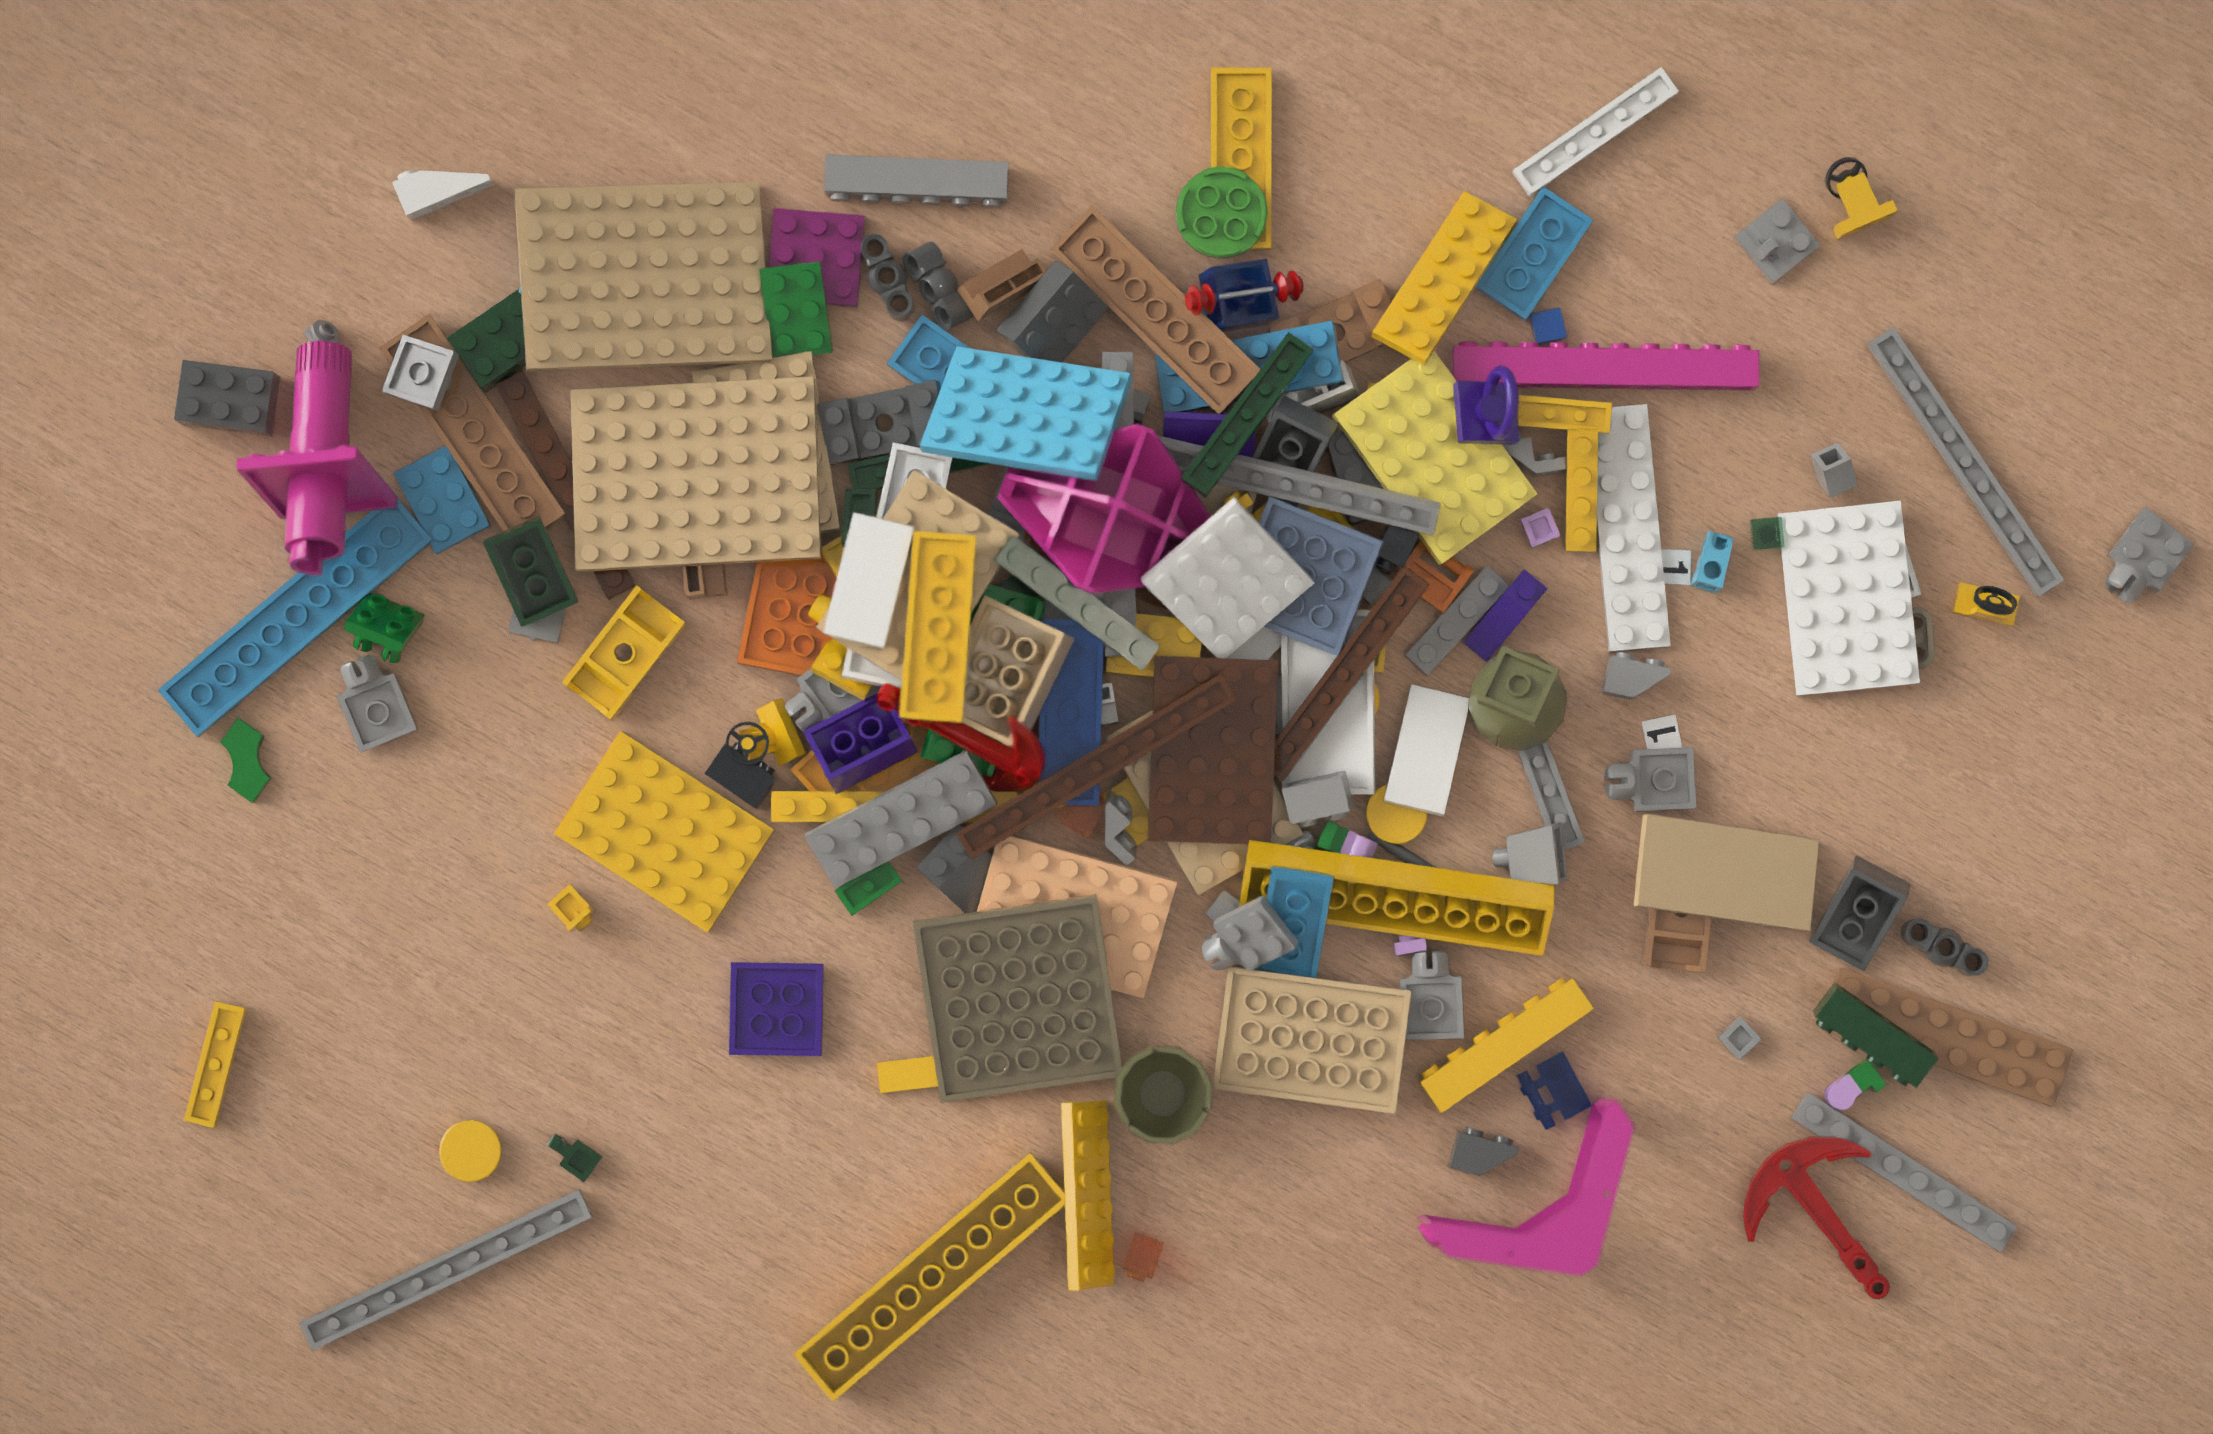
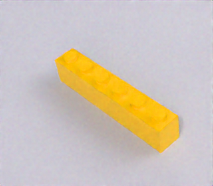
M1563 977L1559 978L1548 986L1549 993L1541 998L1536 994L1522 1004L1525 1009L1520 1013L1514 1015L1511 1011L1497 1021L1500 1025L1492 1032L1485 1029L1472 1038L1473 1045L1465 1050L1460 1046L1446 1056L1449 1061L1441 1067H1438L1435 1063L1423 1071L1421 1074L1424 1078L1419 1081V1084L1438 1112H1444L1593 1010L1594 1008L1574 979L1569 978L1565 981Z

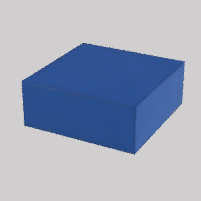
M1560 308L1530 314L1529 317L1535 342L1538 345L1567 338Z

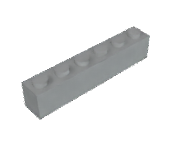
M826 155L824 192L826 196L831 197V200L836 202H848L849 197L861 198V201L865 203H879V199H892L894 204H909L910 200H922L924 205L936 206L940 205V201H952L953 206L968 207L970 202L983 203V207L999 208L1001 203L1007 204L1009 164L1008 162Z

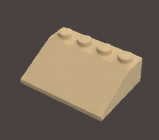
M984 595L969 630L962 723L1013 747V738L1008 724L1009 718L1015 717L1030 731L1032 730L1075 638Z

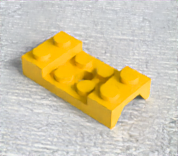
M636 585L562 683L613 721L630 700L631 694L665 650L670 648L687 626V623ZM622 644H627L632 648V657L624 662L619 661L616 657V649Z

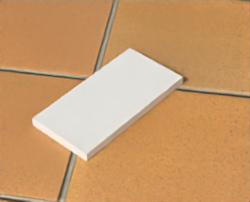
M1371 610L1357 611L1344 646ZM1281 634L1282 715L1284 729L1337 656ZM1374 661L1286 780L1282 782L1283 787L1286 783L1345 770L1351 794H1375Z

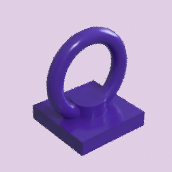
M1500 365L1492 369L1486 382L1457 381L1453 384L1458 444L1515 445L1520 441L1517 417L1519 409L1518 385L1513 372L1508 367Z

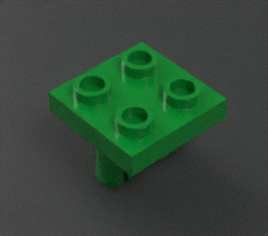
M370 593L362 599L348 617L344 631L356 635L353 641L355 649L358 650L360 644L363 643L361 651L369 652L372 650L374 642L384 646L381 653L383 660L386 661L390 654L389 662L398 663L401 659L402 650L422 625L425 614L417 612L409 606H402L387 600L382 595Z

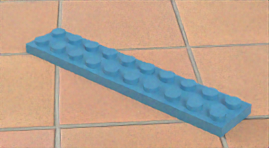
M399 499L397 500V508L372 510L345 533L344 553L337 558L323 560L322 575H308L298 572L159 688L158 691L196 737H200L357 606L365 596L376 590L425 549L433 539Z

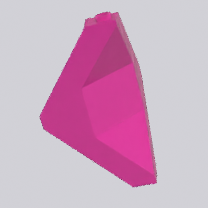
M1139 424L1119 428L1113 432V437L1097 481L1008 467L997 497L1074 586L1093 594L1146 587L1141 577L1211 518V515L1194 489L1181 481L1182 471L1156 432Z

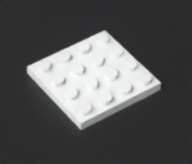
M1235 498L1141 577L1143 584L1217 658H1227L1314 584L1309 574Z

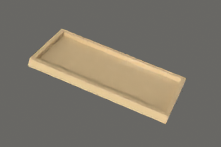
M1645 814L1642 818L1634 907L1804 932L1810 931L1819 840Z

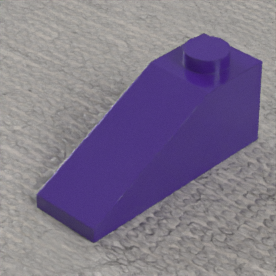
M1524 569L1463 643L1487 662L1548 588Z

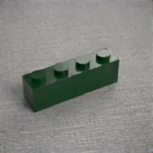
M1836 982L1832 984L1813 1010L1815 1018L1818 1019L1815 1023L1830 1034L1834 1030L1843 1036L1841 1041L1854 1051L1858 1048L1868 1054L1866 1059L1880 1069L1883 1065L1893 1071L1891 1076L1904 1086L1910 1083L1917 1088L1939 1059L1935 1051Z

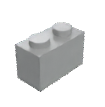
M1345 770L1286 783L1282 788L1290 824L1299 823L1300 827L1318 823L1317 819L1329 816L1330 820L1344 818L1348 816L1347 812H1350L1354 806Z

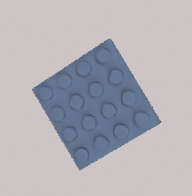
M1269 496L1259 524L1309 574L1314 584L1264 627L1338 656L1343 649L1385 541Z

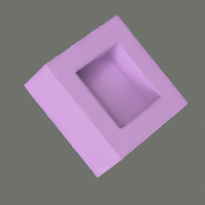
M1549 508L1519 520L1531 548L1561 536Z
M1402 935L1399 936L1398 943H1393L1395 956L1427 950L1425 938L1418 939L1417 937Z

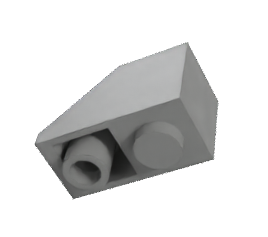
M1617 652L1616 656L1611 655L1608 657L1601 694L1631 700L1669 676L1671 668L1664 667L1665 662L1647 658L1646 663L1635 661V655Z

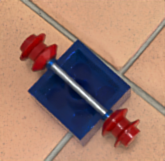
M1267 259L1213 266L1198 274L1201 290L1199 291L1195 285L1190 286L1189 291L1185 295V304L1187 309L1195 316H1199L1202 309H1204L1207 317L1222 332L1259 327L1279 319L1275 296L1281 303L1286 302L1288 296L1293 301H1297L1300 294L1303 293L1304 285L1302 278L1293 270L1288 272L1286 278L1283 273H1276L1272 283Z

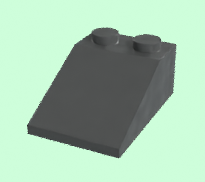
M959 824L939 842L916 868L964 913L977 912L992 854L987 850L971 860L956 835V832L964 828Z
M1856 855L1813 933L1810 943L1865 971L1908 898L1911 884Z

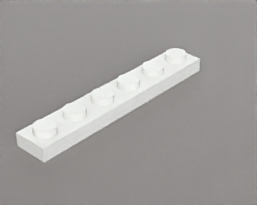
M1660 67L1519 165L1512 173L1530 197L1543 186L1549 184L1677 95L1679 91L1663 68Z

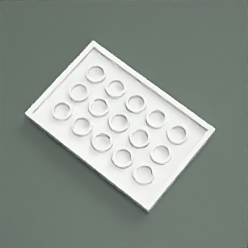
M1901 501L1778 514L1796 696L1920 684Z

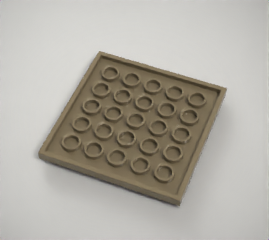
M1097 894L913 921L941 1103L1117 1077L1123 1067Z

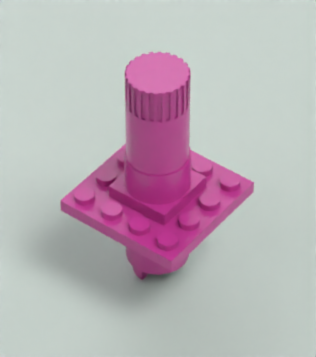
M310 341L297 348L290 451H282L278 455L252 454L248 458H238L236 468L280 519H286L285 550L290 554V558H288L290 567L299 573L308 575H322L323 560L334 559L344 553L346 513L397 508L398 500L397 495L359 449L350 446L349 412L352 351L345 347V345H340L337 342L333 343L332 341Z

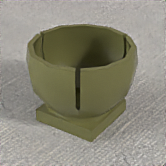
M1502 645L1498 656L1488 660L1473 679L1468 708L1478 732L1491 743L1497 746L1500 734V748L1524 751L1546 743L1564 721L1568 697L1560 679L1558 668L1551 666L1537 654L1518 652Z
M1156 1045L1154 1050L1150 1046L1130 1056L1115 1080L1114 1106L1123 1126L1129 1124L1126 1130L1146 1143L1174 1145L1196 1134L1210 1115L1206 1109L1212 1110L1213 1084L1202 1061L1181 1047Z

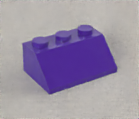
M1164 411L1163 437L1205 446L1227 414ZM1256 431L1238 455L1253 457Z
M878 693L803 731L835 794L918 752L895 709L891 712L885 711L877 705Z

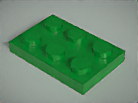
M821 261L760 268L766 320L770 322L772 358L811 351L812 355L832 353L833 347Z

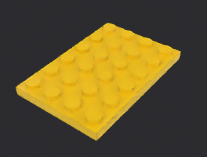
M620 731L553 834L709 933L775 830Z

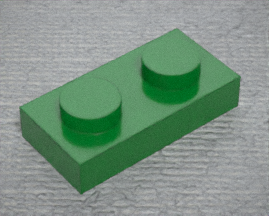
M887 861L846 882L834 891L851 916H853L900 884L902 879L891 863Z

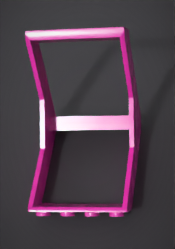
M1601 1097L1592 1103L1568 1193L1516 1228L1424 1214L1418 1217L1422 1224L1417 1228L1427 1243L1431 1244L1434 1248L1437 1247L1448 1257L1581 1276L1597 1266L1634 1125L1617 1100ZM1606 1191L1610 1194L1608 1197L1604 1196Z

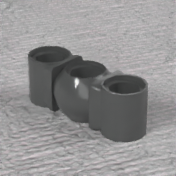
M878 234L868 235L861 243V251L869 269L868 280L870 287L881 296L891 318L898 321L907 320L913 314L914 304L906 286V270L901 263L894 259L884 237ZM878 243L884 247L882 254L877 257L868 255L867 249L871 244ZM884 271H892L896 275L894 282L888 285L881 283L879 277ZM903 298L907 300L908 307L903 312H896L891 308L894 300Z
M928 242L903 255L902 261L906 272L913 277L914 283L920 281V293L927 302L934 304L930 309L934 313L936 322L942 329L948 330L973 318V313L957 291L958 283L952 271L943 267L947 262L943 259L941 250L934 242Z
M1912 919L1905 922L1902 926L1901 937L1907 945L1925 952L1929 960L1935 965L1941 967L1949 966L1966 976H1977L1984 973L1987 969L1988 957L1980 949L1973 948L1967 942L1963 943L1960 935L1954 930L1932 926L1924 919ZM1915 924L1920 925L1924 930V936L1920 941H1915L1911 937L1910 931ZM1942 939L1948 940L1951 944V951L1946 956L1941 955L1938 951V943ZM1969 954H1974L1978 959V965L1973 971L1969 970L1965 965V959Z

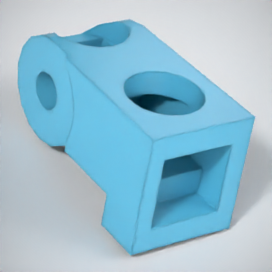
M1708 530L1690 586L1715 594L1723 588L1733 537Z

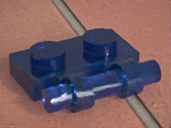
M1563 1051L1535 1065L1540 1074L1539 1078L1532 1080L1527 1070L1516 1075L1521 1084L1520 1090L1523 1096L1527 1095L1535 1110L1532 1113L1537 1121H1541L1545 1130L1556 1125L1551 1116L1555 1111L1559 1110L1563 1119L1567 1120L1592 1106ZM1545 1085L1554 1100L1547 1105L1538 1091L1539 1088Z

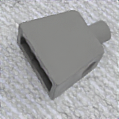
M1561 822L1508 836L1506 838L1507 848L1493 850L1494 866H1509L1511 879L1547 884H1559L1568 880Z

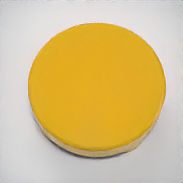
M1386 784L1377 789L1375 794H1372L1366 807V822L1375 836L1382 841L1391 844L1409 842L1416 838L1424 829L1428 813L1385 803L1384 798L1388 785Z
M478 1120L462 1121L450 1127L444 1134L439 1148L440 1160L444 1169L455 1179L464 1182L480 1181L493 1174L497 1169L502 1157L501 1140L497 1131L484 1122Z

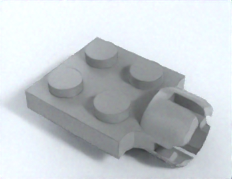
M2144 507L2107 555L2114 561L2115 568L2105 581L2106 588L2113 594L2117 587L2121 589L2125 585L2117 598L2127 603L2138 599L2145 588H2149L2157 593L2162 589L2194 544L2148 508Z
M372 655L357 658L363 675H361L355 661L347 662L341 666L340 671L346 684V691L338 695L337 698L360 753L418 730L395 673L390 675L381 673L376 659Z
M810 668L796 679L800 684L801 690L799 694L786 703L785 709L792 719L804 710H808V712L795 721L799 729L804 731L862 700L811 672ZM873 685L866 698L878 693L880 690L879 686Z
M1693 747L1631 750L1629 762L1610 764L1606 767L1604 780L1620 779L1621 783L1605 786L1607 797L1611 800L1628 799L1632 801L1634 812L1697 808Z
M1262 895L1216 918L1212 925L1216 933L1205 939L1206 941L1202 945V953L1206 962L1219 957L1218 961L1210 964V967L1215 970H1225L1235 964H1241L1249 972L1296 949L1299 941Z
M1428 950L1414 952L1411 976L1400 978V990L1412 991L1406 1040L1464 1038L1462 976L1451 975L1449 971V957L1446 951H1432L1433 967H1428Z

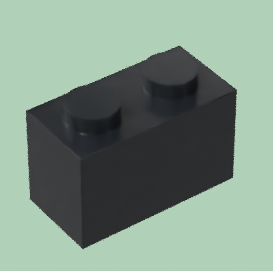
M1388 524L1380 537V540L1385 542L1375 568L1386 574L1400 571L1404 567L1419 535L1406 528Z
M726 743L704 773L755 809L759 808L778 780L772 775L775 769L763 761L753 765H742L735 762L727 753ZM734 743L732 747L729 746L731 753L737 759L743 761V752L739 750L738 744Z

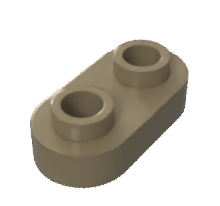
M1914 607L1912 608L1913 619L1919 618L1923 622L1920 629H1914L1916 648H1921L1925 653L1922 659H1918V668L1923 669L1931 664L1935 655L1933 620L1927 610Z

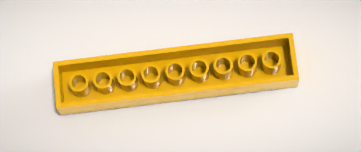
M1249 840L1239 907L1262 895L1267 900L1272 866L1333 876L1326 924L1544 956L1554 910V885Z
M1028 1153L793 1353L794 1357L833 1402L1065 1205V1191L1033 1153Z

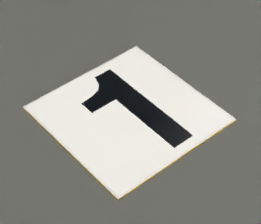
M1661 549L1665 584L1690 585L1691 550Z
M1675 715L1641 722L1647 749L1683 748Z

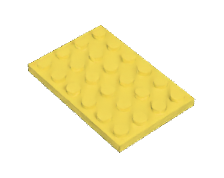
M1434 351L1425 366L1410 359L1334 413L1332 417L1339 423L1338 426L1385 490L1441 503L1434 535L1415 531L1438 565H1441L1535 497L1537 492L1502 444H1458L1453 384L1457 381Z

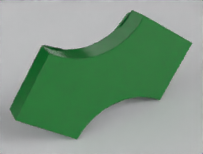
M237 718L220 742L228 750L233 764L232 776L227 786L251 803H255L272 779L263 769L260 762L259 751L264 735L242 719Z

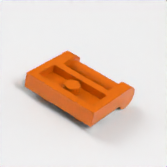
M1420 541L1404 566L1430 584L1421 596V599L1443 614L1475 569L1468 564L1464 566L1453 557L1449 558L1442 565L1459 576L1453 583L1420 559L1423 552L1433 558L1423 542Z

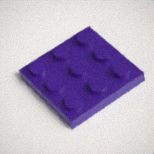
M731 962L729 1055L822 1056L824 964Z

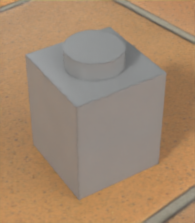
M1839 442L1811 454L1817 481L1829 498L1858 486L1852 460Z

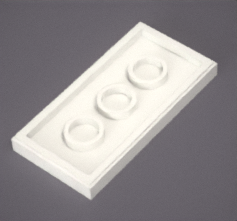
M853 513L824 634L885 649L914 527Z
M1411 684L1385 793V803L1444 816L1469 709V698Z

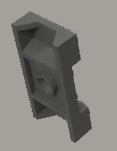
M932 380L907 385L904 388L817 404L829 463L837 465L890 454L893 442L920 448L922 437L941 389L940 381ZM889 414L893 419V426L889 431L883 432L878 427V420L882 415Z

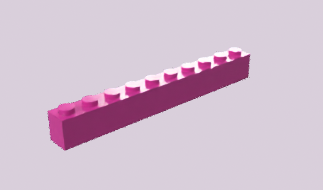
M1461 341L1459 346H1454L1451 350V374L1456 381L1486 382L1491 370L1503 365L1513 372L1518 388L1755 391L1759 387V350H1751L1750 345H1734L1732 350H1720V345L1717 344L1702 345V349H1690L1689 344H1673L1672 349H1660L1659 344L1652 343L1642 344L1641 348H1629L1627 343L1611 344V348H1599L1598 343H1581L1580 348H1568V343L1564 342L1550 343V347H1538L1536 342H1521L1519 347H1507V342L1500 341L1489 342V346H1477V342Z

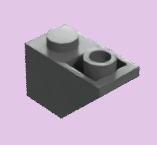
M1466 1127L1465 1132L1457 1131L1448 1167L1481 1176L1517 1155L1519 1148L1512 1146V1139L1495 1135L1494 1141L1482 1138L1483 1131Z

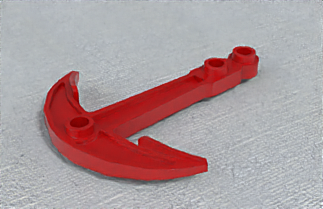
M883 684L877 694V705L889 712L895 709L900 714L901 689L893 684ZM1010 717L1008 720L1013 738V749L963 723L905 719L910 725L931 729L998 767L993 772L992 777L982 774L990 790L1019 792L1030 788L1037 783L1045 767V752L1039 740L1032 731L1015 717Z
M1809 1136L1787 1143L1775 1150L1763 1161L1749 1183L1743 1204L1744 1229L1748 1242L1755 1241L1759 1223L1770 1205L1768 1199L1780 1187L1785 1186L1835 1246L1840 1259L1859 1283L1864 1284V1289L1868 1296L1873 1299H1882L1887 1296L1890 1291L1889 1281L1883 1274L1878 1273L1876 1263L1860 1242L1852 1238L1806 1172L1809 1166L1825 1158L1828 1162L1850 1157L1870 1158L1871 1151L1850 1140L1829 1136ZM1789 1160L1791 1162L1790 1168L1787 1170L1780 1169L1781 1161ZM1857 1258L1865 1260L1861 1268L1854 1266V1261ZM1877 1282L1883 1284V1289L1880 1292L1872 1290V1286Z

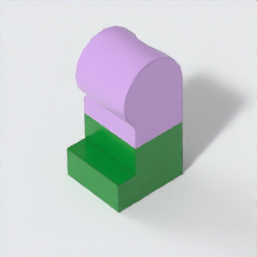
M1328 820L1317 842L1318 848L1328 852L1373 858L1378 843Z
M1862 1060L1830 1084L1825 1090L1824 1097L1830 1107L1845 1110L1850 1108L1855 1101V1097L1866 1089L1870 1088L1872 1092H1878L1887 1084L1868 1060Z

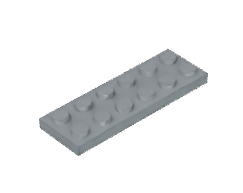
M965 750L805 833V838L834 888H837L996 806L997 801L969 751Z

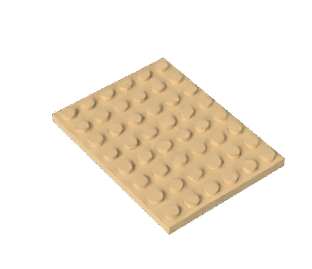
M759 182L515 189L526 371L772 361L770 322L766 320L759 270L765 267Z
M814 376L571 390L575 569L577 572L822 559Z

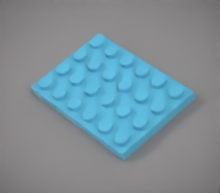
M956 346L920 443L921 451L923 453L1097 481L1132 382L1131 374Z

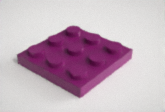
M774 208L769 267L821 261L827 305L858 307L862 261L861 243L864 238L865 215Z

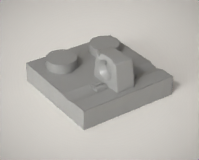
M1783 198L1734 237L1771 284L1821 246Z
M403 335L382 392L438 411L445 391L450 389L453 381L451 376L459 354L455 351Z

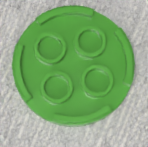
M1212 167L1195 175L1181 190L1176 205L1177 226L1183 239L1198 253L1216 259L1236 257L1252 248L1261 237L1267 220V203L1259 186L1248 174L1231 167Z

